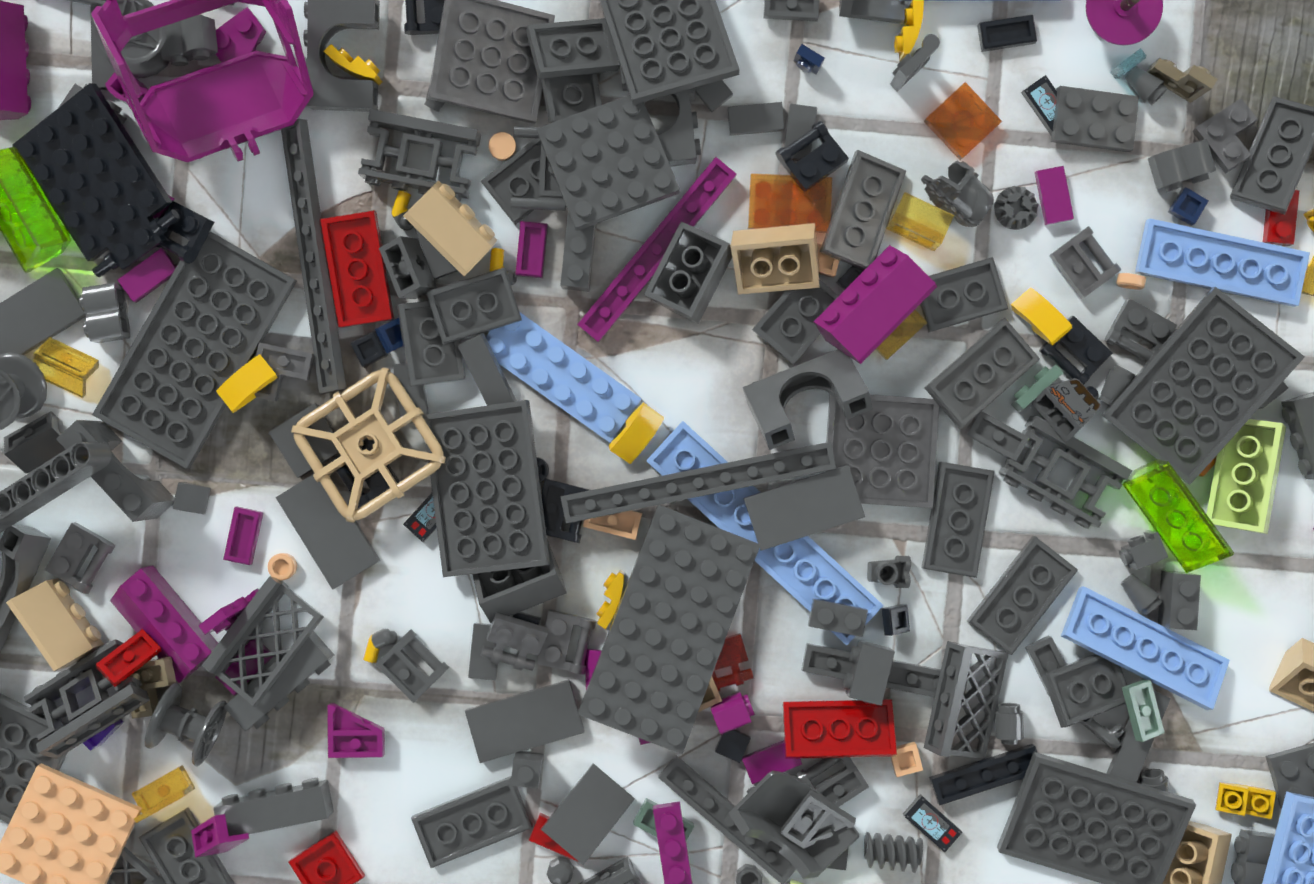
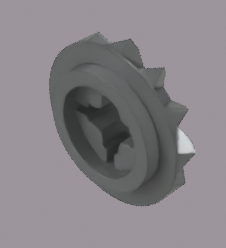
M1012 186L1003 190L996 198L994 204L997 220L1004 227L1013 230L1029 226L1037 217L1039 204L1036 202L1035 194L1028 191L1026 187ZM1021 198L1020 207L1024 208L1025 211H1019L1013 217L1014 208L1009 204H1014Z

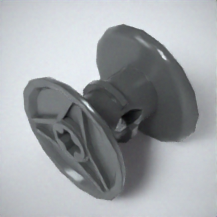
M117 0L122 16L154 6L148 0ZM93 20V34L97 45L106 54L108 61L111 63ZM166 26L133 36L122 49L121 54L135 78H147L157 75L168 66L169 61L163 60L161 56V48L166 40Z
M16 353L0 354V430L13 423L16 418L30 417L41 410L47 397V384L43 372L35 362L24 355Z
M176 682L164 693L151 717L145 736V747L151 749L157 746L167 733L178 736V741L181 742L186 739L194 743L191 761L193 765L198 767L207 758L220 734L227 710L224 708L227 702L220 701L215 704L207 717L198 714L195 708H191V710L180 707L182 687Z

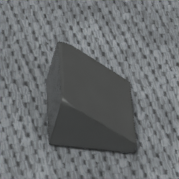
M179 482L173 509L205 514L211 488Z

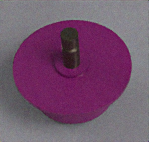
M1086 0V16L1093 31L1103 40L1115 45H1132L1146 39L1157 28L1163 13V0Z

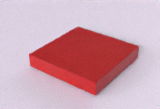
M336 830L288 861L302 884H355L365 876Z

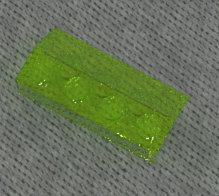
M10 147L0 150V231L25 273H28L62 254L71 242L69 232L62 225L26 161L16 147Z
M1156 459L1135 469L1128 480H1125L1122 484L1186 573L1233 556L1234 552L1169 461Z

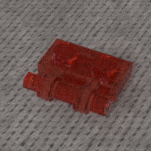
M741 633L726 637L712 674L718 692L721 691L720 688L736 684V686L743 685L744 681L754 679L751 668L742 671L739 668V663L749 661ZM731 666L732 674L717 678L715 670Z

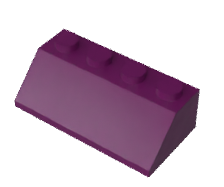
M0 1V120H16L27 115L31 109V98L27 93L30 71L26 69L29 45L28 42H25L28 18L24 15V5Z
M889 245L834 300L814 323L826 342L861 364L937 288V285L907 254Z
M154 566L139 569L120 585L110 600L136 633L143 629L161 647V652L156 655L157 658H172L175 678L178 683L183 682L202 666L218 644L210 633L204 634L198 626L201 624L200 620Z

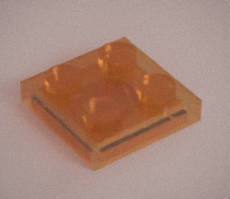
M965 82L934 110L924 122L956 157L962 160L1002 120Z

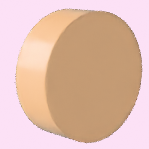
M499 132L491 137L489 150L495 159L507 161L516 153V142L510 134Z
M1119 273L1116 284L1122 288L1141 290L1145 287L1146 277L1137 274Z
M288 553L276 554L268 562L270 576L280 581L287 580L296 573L297 562Z

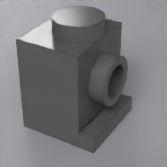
M1147 530L1143 532L1144 535L1129 539L1128 545L1121 547L1119 551L1122 562L1126 566L1128 565L1129 568L1139 570L1168 558L1158 532Z

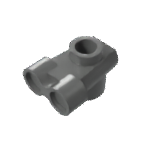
M896 556L893 560L868 562L867 580L884 585L894 584L895 588H909L911 583L909 574L911 569L910 556Z

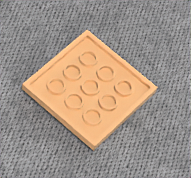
M41 763L36 767L0 842V873L25 884H107L143 808Z

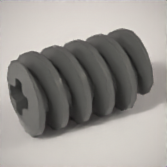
M869 832L865 833L864 858L867 859L869 868H872L876 860L880 869H883L885 862H889L890 870L894 871L896 863H899L901 871L905 872L907 864H910L912 872L916 873L918 865H921L923 856L922 838L919 837L915 844V840L911 836H908L904 842L901 835H897L893 841L890 834H886L882 840L880 833H875L873 839Z

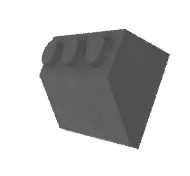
M681 221L644 295L670 311L699 324L732 259L730 243Z
M1314 392L1282 401L1281 404L1283 407L1282 417L1288 424L1291 432L1290 442L1297 451L1299 458L1298 468L1305 479L1314 480Z
M548 539L549 565L472 574L479 605L490 623H492L496 612L511 616L567 594L562 574Z

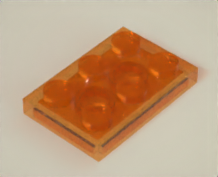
M750 174L748 230L815 223L816 233H826L831 221L832 177L824 178L804 193L791 175Z

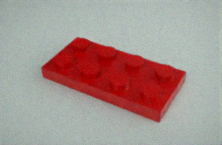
M373 210L320 219L338 327L343 328L393 320L394 314L386 266L379 250L382 247L377 212Z
M892 699L883 700L881 706L861 700L783 702L782 704L785 759L889 757L897 755Z

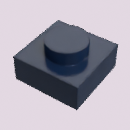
M801 44L793 61L797 63V67L802 71L817 74L825 57Z
M1184 187L1180 190L1168 213L1192 226L1196 224L1209 200Z
M399 318L375 329L387 354L403 346Z

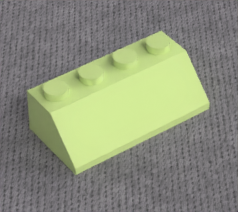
M1249 419L1217 454L1205 523L1268 534L1286 426L1283 423Z

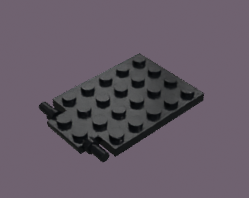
M89 83L12 144L86 260L94 261L106 251H110V253L104 256V261L92 269L97 277L103 276L111 269L116 270L120 267L122 270H125L166 240L164 233L168 231L170 225L180 219L178 212L175 210H171L162 218H153V216L171 204L172 201L97 84Z

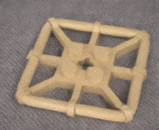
M388 368L372 372L340 393L338 391L334 393L332 399L302 417L296 426H292L291 430L294 433L297 446L315 473L313 477L316 482L322 484L338 512L346 518L347 522L351 523L367 517L397 497L399 499L404 496L405 491L436 472L441 464H445L446 459L443 456L444 452L440 443L422 417V410L420 407L417 408L399 379ZM377 383L372 408L356 418L347 401ZM387 384L390 385L407 414L390 425L381 413ZM338 407H340L349 422L334 433L308 428ZM410 422H413L432 453L403 448L394 433ZM305 436L332 441L341 456L323 467ZM365 438L369 440L374 439L375 443L371 451L368 449L362 450L361 448L364 445L363 440ZM402 455L430 461L427 465L399 483L395 481L387 468L388 464ZM347 464L355 477L348 505L330 478L331 473ZM380 471L390 489L358 509L364 480Z

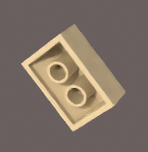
M439 180L403 215L463 276L485 256L497 241L493 230L486 224L482 225L475 218L474 211L455 197V192L450 186L442 184Z
M815 223L733 231L731 252L738 295L820 288Z
M58 578L46 580L6 602L53 671L78 663L80 659L90 655L104 645L100 639L101 634L98 629L90 625L85 617L86 613L82 606L74 602L70 596L69 587Z
M1301 638L1285 652L1269 686V691L1314 712V643Z
M1189 821L1163 884H1222L1232 834L1206 824Z

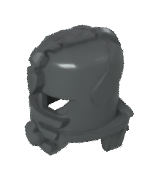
M957 160L948 167L949 179L944 176L932 179L924 175L921 181L923 184H926L924 190L930 197L929 200L934 203L935 209L945 206L960 225L976 227L991 209L994 197L989 192L988 187L978 180L977 177L979 175L974 172L975 169L964 161L959 162Z

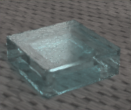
M1140 48L1110 73L1115 79H1119L1142 62L1147 55Z

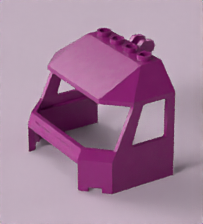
M107 0L102 7L96 6L91 13L133 115L152 152L188 163L230 148L237 162L244 160L243 152L238 144L247 141L250 152L254 156L260 154L255 138L293 125L314 95L293 10L287 0H170L122 16L117 0ZM236 2L263 6L267 9L273 19L286 56L254 51L151 86L141 102H139L138 98L142 95V92L121 54L122 49L133 36ZM290 44H292L294 47L298 66L296 64Z

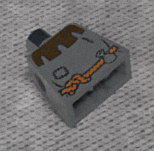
M1076 378L1046 387L1031 403L1065 442H1068L1101 408V404L1097 401L1099 394L1096 388L1092 386L1085 387Z

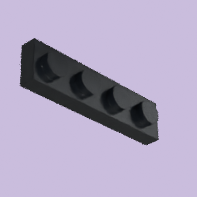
M1030 744L929 777L937 803L940 806L1024 779L1033 753L1037 752L1036 747Z

